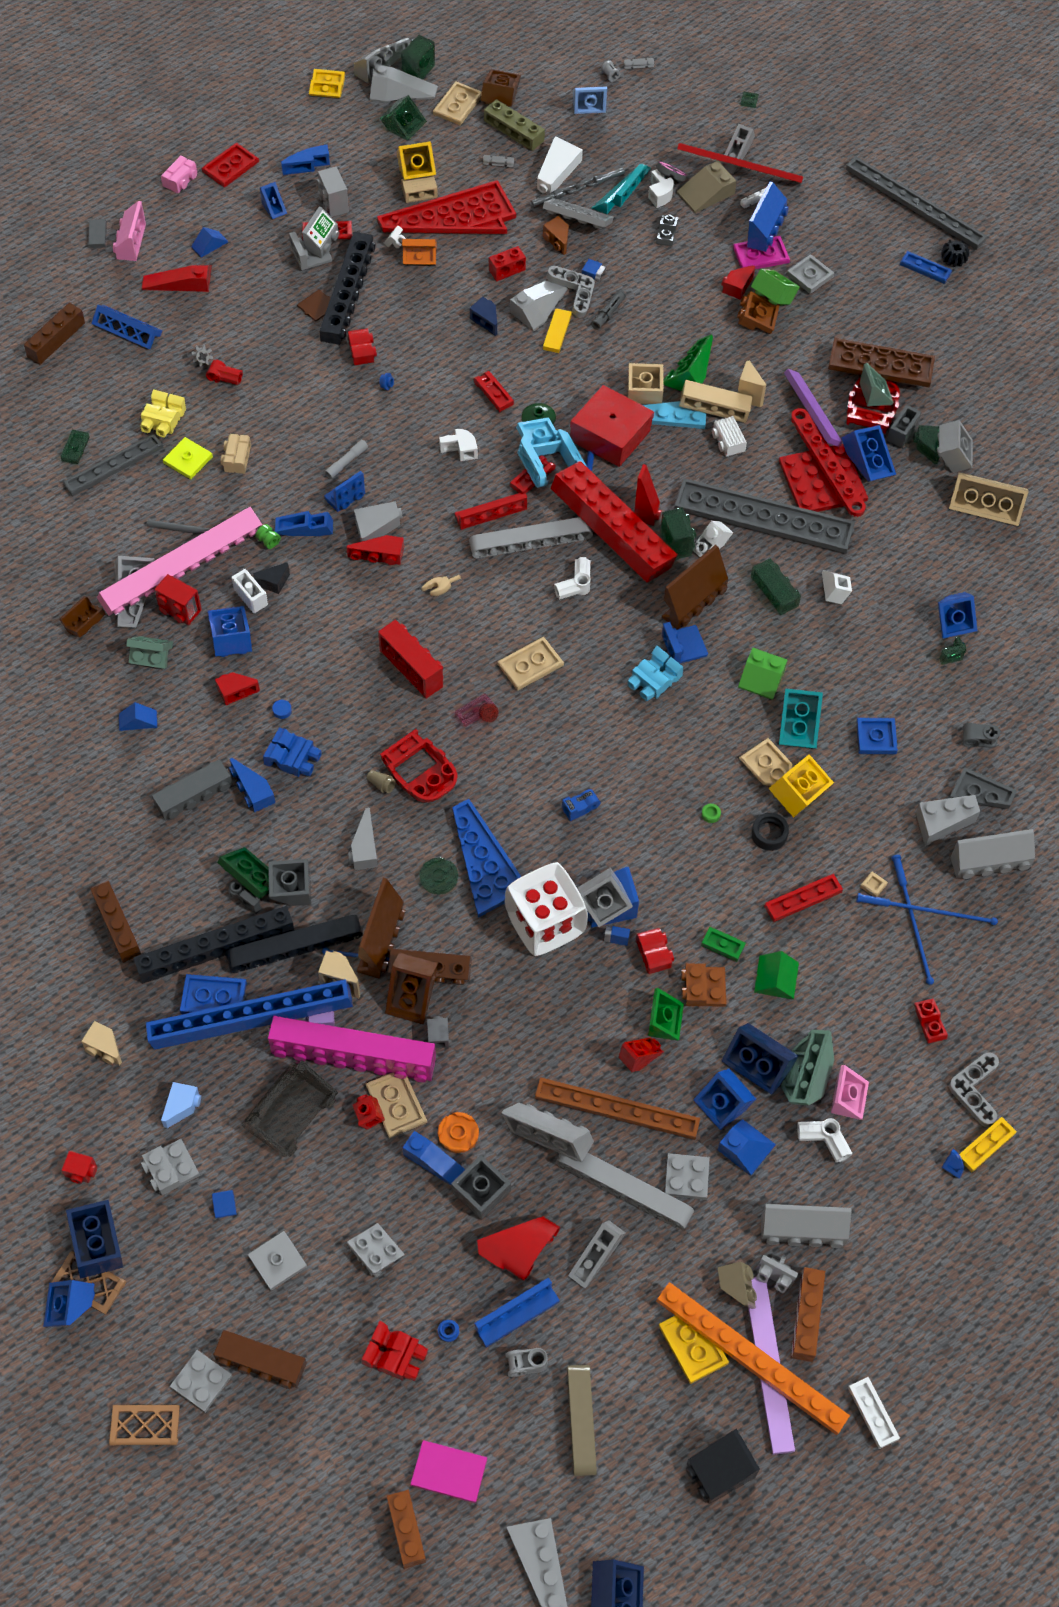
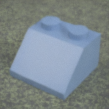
M607 87L574 88V114L606 113Z

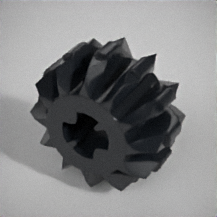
M957 239L955 241L949 240L942 248L941 257L943 262H948V266L951 264L954 267L957 264L962 266L963 263L968 261L970 249L968 244H963V240L960 242Z

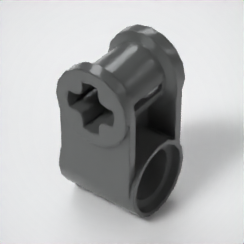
M967 723L963 726L964 746L986 748L996 746L1000 736V729L997 726Z

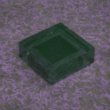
M743 91L740 106L756 108L759 94Z

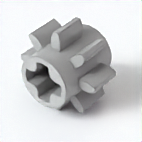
M205 344L201 348L196 345V352H192V355L196 356L193 362L199 361L200 366H202V363L209 365L208 360L213 359V356L208 354L212 351L211 348L206 350ZM200 352H202L203 354L206 353L204 359L202 357H199Z

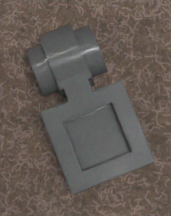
M238 881L230 884L229 892L233 898L239 899L244 906L255 914L261 910L260 899L247 892L245 887Z

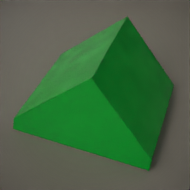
M783 951L760 955L754 993L794 1000L799 962Z
M659 988L654 990L648 1036L678 1041L680 1038L684 1003Z

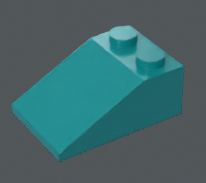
M785 688L779 745L817 749L822 692Z

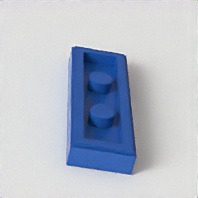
M909 251L906 252L900 262L901 266L943 284L946 283L952 273L951 269Z

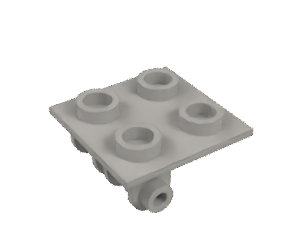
M378 1223L347 1241L350 1252L357 1256L359 1262L362 1261L361 1265L366 1266L370 1275H374L375 1278L382 1273L381 1270L405 1255Z

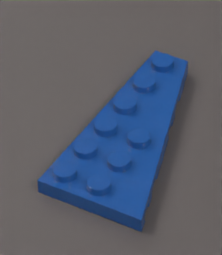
M467 799L452 807L479 918L505 904L506 888L512 882L519 879L521 875L470 799Z

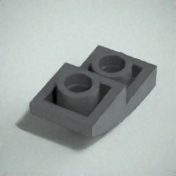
M662 215L656 244L673 245L678 217Z

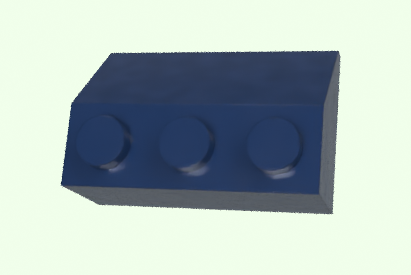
M747 1023L736 1031L722 1062L772 1095L790 1073L798 1055Z
M614 1559L593 1561L591 1607H643L644 1566Z

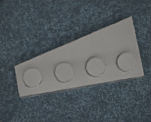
M551 1518L506 1527L540 1606L567 1607Z

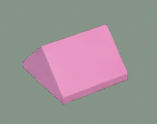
M841 1065L837 1075L831 1113L862 1120L869 1082L846 1065Z

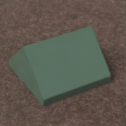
M865 363L860 386L867 406L892 405L894 402L886 380L868 363Z

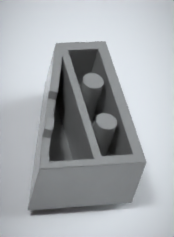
M970 795L919 803L916 816L925 846L976 822L980 813L976 796Z

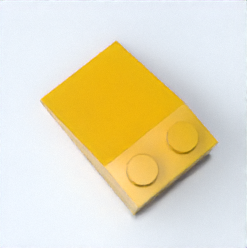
M809 754L768 789L794 818L834 782Z

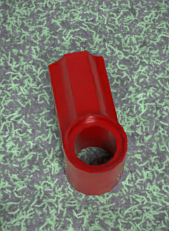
M213 360L206 373V378L209 381L213 382L214 380L216 383H219L221 380L235 385L240 384L243 376L242 370L228 367L220 360Z

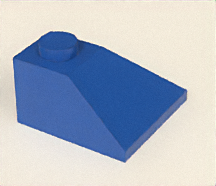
M963 592L949 595L938 602L943 639L978 631L973 595Z
M742 1119L721 1140L718 1151L751 1176L776 1144Z
M75 1280L49 1283L43 1327L71 1325L92 1306L95 1296L94 1284Z

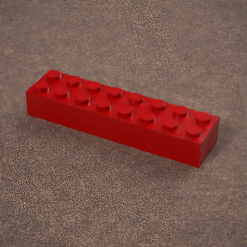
M581 461L555 475L550 489L643 580L648 583L672 568L678 554Z

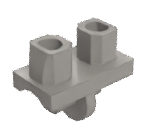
M763 1255L755 1270L757 1271V1280L767 1283L769 1278L776 1282V1290L781 1293H785L787 1289L791 1288L798 1273L790 1269V1266L784 1264L786 1259L784 1256L777 1260Z

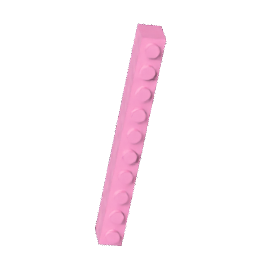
M248 507L99 592L97 599L108 616L113 613L118 615L125 610V606L129 604L133 606L144 595L149 597L154 594V589L167 574L176 579L182 578L186 571L196 570L203 561L208 563L215 558L217 553L223 554L230 549L231 545L235 544L237 546L244 542L245 537L255 536L262 523L252 508Z

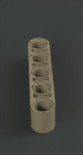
M567 1366L571 1441L573 1445L574 1476L597 1475L590 1366Z

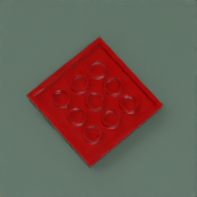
M841 444L839 447L829 446L863 501H868L864 486L854 463L846 453L844 444ZM810 451L779 457L780 466L797 507L816 512L843 507L842 502Z

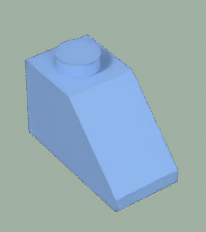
M173 1082L161 1119L165 1128H169L193 1114L195 1107H199L201 1095H199L197 1087Z

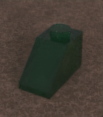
M919 425L917 432H914L913 443H916V449L933 464H938L940 458L937 452L939 447L937 436L939 426Z

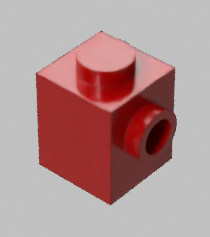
M69 1151L62 1167V1172L65 1177L70 1178V1181L74 1183H89L90 1178H93L97 1172V1165L93 1157Z

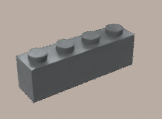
M220 759L153 794L152 798L155 806L166 821L176 818L186 809H193L196 804L203 800L211 799L214 794L228 790L233 784L230 774Z

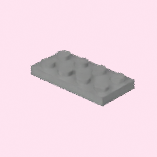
M555 198L545 201L543 209H546L550 214L556 215L559 213L563 215V218L578 219L579 223L587 224L588 222L593 224V227L599 229L610 225L614 218L613 216Z

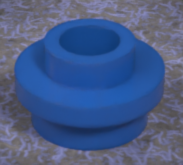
M390 373L381 375L380 387L384 388V390H389L390 387H393L394 378Z
M453 1320L441 1322L438 1327L440 1339L445 1342L456 1340L459 1336L458 1324ZM451 1328L453 1330L452 1334H445V1329Z

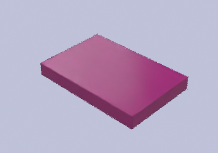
M781 236L774 237L772 246H769L766 252L747 248L748 241L733 244V249L741 268L753 265L755 269L790 263V258Z
M423 1440L411 1486L476 1504L487 1457Z

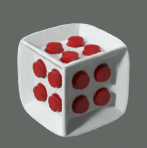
M558 862L532 871L515 880L506 888L505 907L509 918L522 942L532 955L538 956L552 951L574 940L586 930L588 912L583 898L566 870Z

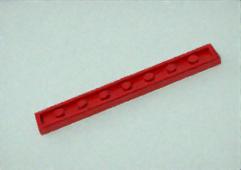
M678 144L677 150L802 183L803 176L686 144Z

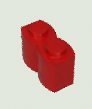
M368 328L348 331V340L354 365L373 363L377 353L375 346L372 347V343H374L372 333H369Z
M660 928L638 933L636 935V943L647 973L652 974L670 969L674 956L672 951L668 950L666 946L668 943L666 934L662 933Z

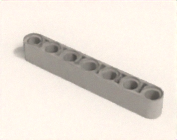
M578 517L477 534L470 537L469 544L472 556L474 558H480L479 556H481L482 558L494 556L497 553L498 555L515 552L514 550L517 552L529 550L532 547L535 549L549 545L582 541L584 539L588 540L593 536L592 529Z
M561 1153L556 1160V1164L559 1167H565V1170L580 1178L584 1177V1180L599 1188L602 1186L601 1189L618 1198L621 1196L620 1199L636 1207L640 1206L639 1209L655 1217L658 1216L660 1220L674 1227L677 1226L676 1228L680 1230H685L694 1213V1209L686 1203L587 1153L583 1162Z

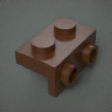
M84 596L60 618V621L68 633L81 637L93 625L98 623L106 613L102 608L93 605L88 597Z

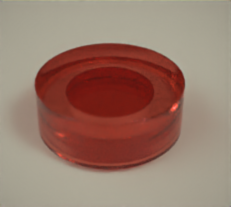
M485 703L479 709V716L483 721L493 722L498 717L499 711L494 704Z

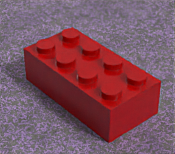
M395 619L378 631L380 652L426 699L443 688L444 677L441 662L435 660L431 656L430 651L427 648H423L419 640L408 633L404 624H400Z

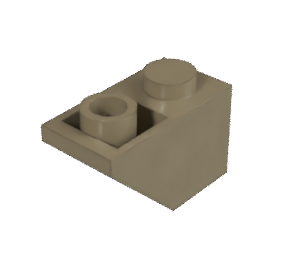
M737 1262L717 1267L721 1289L743 1305L755 1309L757 1295L752 1286L753 1271L749 1265Z

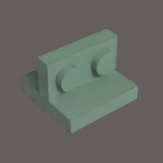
M144 636L127 639V646L130 647L129 663L165 669L167 667L168 651L172 649L173 641Z

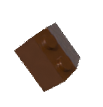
M491 69L483 81L481 101L490 105L497 99L506 106L512 107L521 75Z
M399 952L392 965L385 1014L424 1024L438 963Z

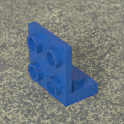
M358 472L324 495V499L337 512L348 508L352 502L364 496L363 472Z
M670 622L663 623V641L670 657L679 664L708 656L707 649L696 625L676 630L672 628Z

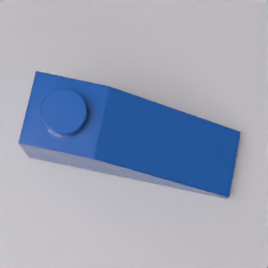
M416 1131L412 1133L402 1147L405 1157L449 1185L466 1170L432 1141Z

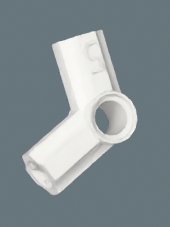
M580 557L575 560L574 578L554 584L555 594L559 600L576 594L586 595L590 591L591 561L586 557Z
M835 1119L798 1122L797 1135L799 1141H824L835 1162H842L852 1156L853 1153L840 1131L839 1123ZM825 1128H831L834 1133H827Z

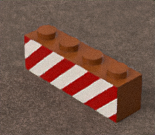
M804 1267L801 1273L791 1353L792 1359L813 1362L816 1357L826 1271Z

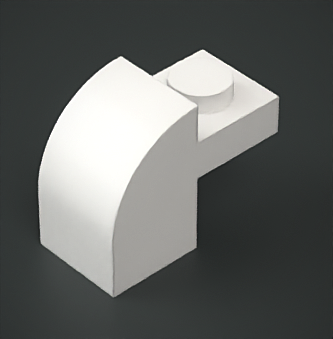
M657 169L652 171V186H649L648 198L658 208L667 204L672 199L674 182L671 177L665 179V176Z
M455 429V435L439 437L441 453L458 450L460 461L478 459L476 440L469 431Z

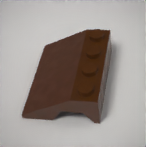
M716 544L665 587L664 601L670 609L662 615V618L670 622L676 630L682 626L686 627L693 616L700 615L706 605L710 606L719 594L723 595L728 588V576L719 547Z
M387 878L382 879L358 952V957L361 960L357 972L380 979L381 973H385L389 961H386L387 955H390L391 949H394L392 940L393 937H398L400 927L397 925L399 920L403 921L406 912L403 909L404 901Z

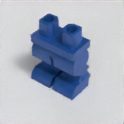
M279 727L272 739V743H270L263 756V760L266 766H272L276 762L283 772L294 774V776L299 777L300 774L311 776L314 765L308 763V760L311 759L318 762L322 753L320 749L313 746V741L296 736L294 733L291 734L287 729Z

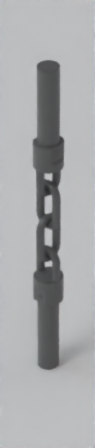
M620 168L603 175L594 176L587 181L568 186L562 190H555L553 193L531 200L532 206L542 204L552 198L560 199L568 193L577 192L588 186L599 185L606 180L625 174V170ZM576 186V189H575V190L570 191V188H573V187Z

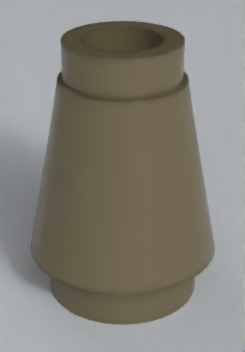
M371 770L367 775V780L382 793H390L395 788L396 781L393 779V776Z

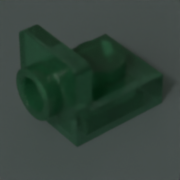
M955 637L953 647L949 646L942 649L939 658L941 664L944 665L963 660L966 653L965 643L961 641L960 637Z

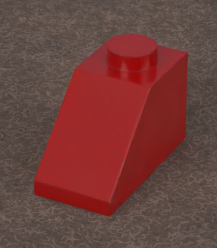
M752 265L730 271L728 276H725L722 280V293L741 300L754 278L755 266Z
M231 672L215 679L217 690L225 705L260 691L257 679Z

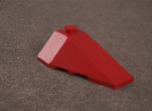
M191 265L143 276L142 290L209 292L212 265Z
M643 464L637 479L634 513L645 524L654 526L656 520H660L662 510H659L660 501L647 465Z

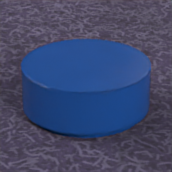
M278 700L273 704L272 709L275 717L285 719L291 715V704L288 701Z

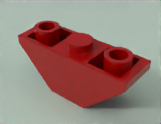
M649 1037L624 1042L620 1050L619 1059L631 1072H636L643 1069L664 1051L660 1048L661 1044L656 1039Z

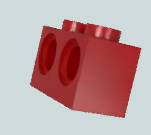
M519 246L489 257V271L496 282L526 270V256Z

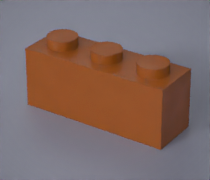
M409 1489L387 1495L404 1569L426 1563Z

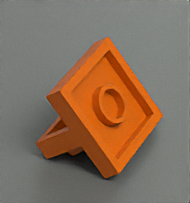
M402 239L403 265H436L437 241L435 239Z

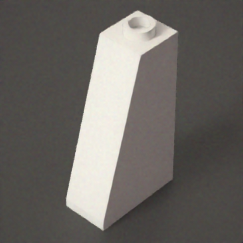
M555 137L538 175L537 189L541 193H553L581 163L583 150Z

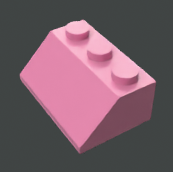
M137 201L124 211L123 218H120V230H117V241L113 244V252L116 253V258L119 260L137 261L146 226L142 201Z

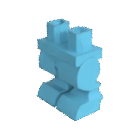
M656 646L652 652L651 660H642L632 670L628 686L632 690L642 686L644 689L640 691V695L645 701L653 697L657 699L669 686H672L673 682H677L683 676V666L672 657L669 658L665 651Z

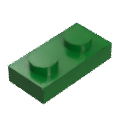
M709 927L701 943L702 947L738 962L746 945L745 942L712 927Z

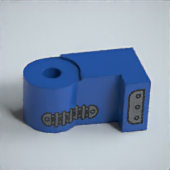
M588 789L573 798L567 797L563 799L562 810L568 819L572 821L597 808L601 802L594 791Z

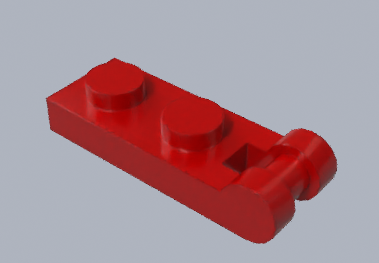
M490 371L485 372L481 377L477 376L473 379L475 385L482 390L499 412L514 405L512 397Z
M543 455L539 456L546 475L553 472L556 465L548 462L547 458ZM526 469L510 482V487L521 494L527 493L535 486Z

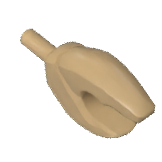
M457 575L450 579L447 576L433 578L425 583L421 589L425 591L437 587L430 592V595L439 596L446 593L451 588V583L461 579V577Z

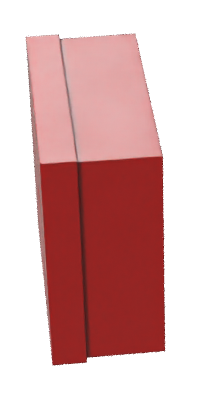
M603 385L571 420L570 437L573 443L620 467L650 432L655 412Z

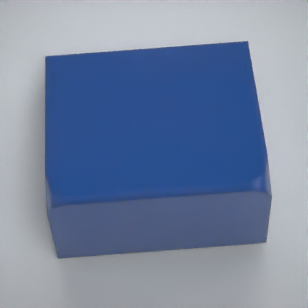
M233 1190L212 1194L215 1218L237 1215Z

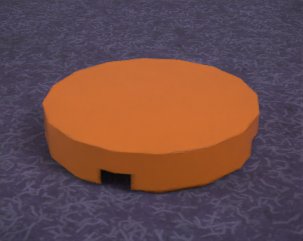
M452 1113L444 1117L439 1124V1142L444 1149L452 1153L467 1152L478 1141L479 1128L472 1116L466 1113Z

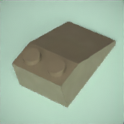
M716 161L701 169L677 191V194L694 213H697L734 195L736 180L719 161Z

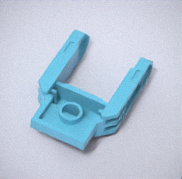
M549 418L517 423L516 428L522 437L517 453L537 488L548 485L543 464L538 456L560 452L568 467L579 461L586 466L568 432L561 429L555 430Z

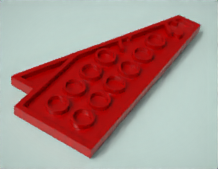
M496 180L377 216V222L383 232H392L397 226H400L403 229L401 233L507 234V227L504 222L515 219L516 212L499 181Z

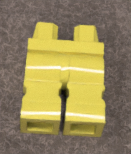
M153 389L151 395L152 405L146 404L144 411L141 413V431L150 433L151 429L156 430V434L159 437L164 438L167 434L173 433L178 421H180V417L184 415L186 411L185 398L169 394L168 397V393Z

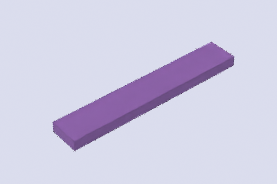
M787 369L784 372L786 378L827 443L839 447L843 443L803 378L798 372Z

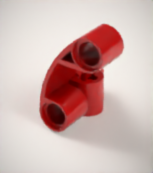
M544 1216L477 1240L478 1254L497 1267L508 1270L524 1281L534 1267L533 1263L543 1248L554 1240L553 1236L556 1237L560 1226Z

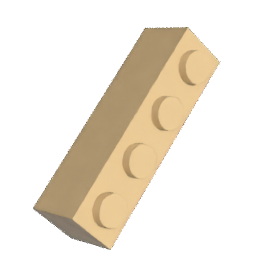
M685 380L679 406L724 418L733 416L736 421L746 423L751 409L752 396Z

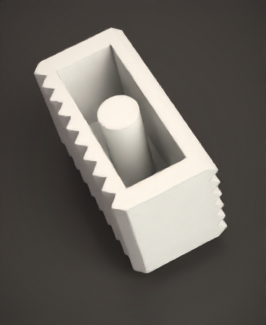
M733 416L714 422L712 429L713 438H717L719 450L724 452L726 457L745 452L747 442Z
M246 569L232 576L234 591L242 598V601L246 603V606L250 608L252 613H256L268 605L267 593Z

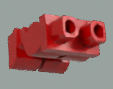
M379 1321L363 1355L362 1364L369 1368H377L379 1372H384L400 1380L406 1378L415 1381L420 1368L411 1365L410 1362L412 1358L424 1362L428 1349L419 1344V1339L412 1338L402 1331L391 1332L388 1329V1325ZM379 1348H385L387 1351L382 1352Z

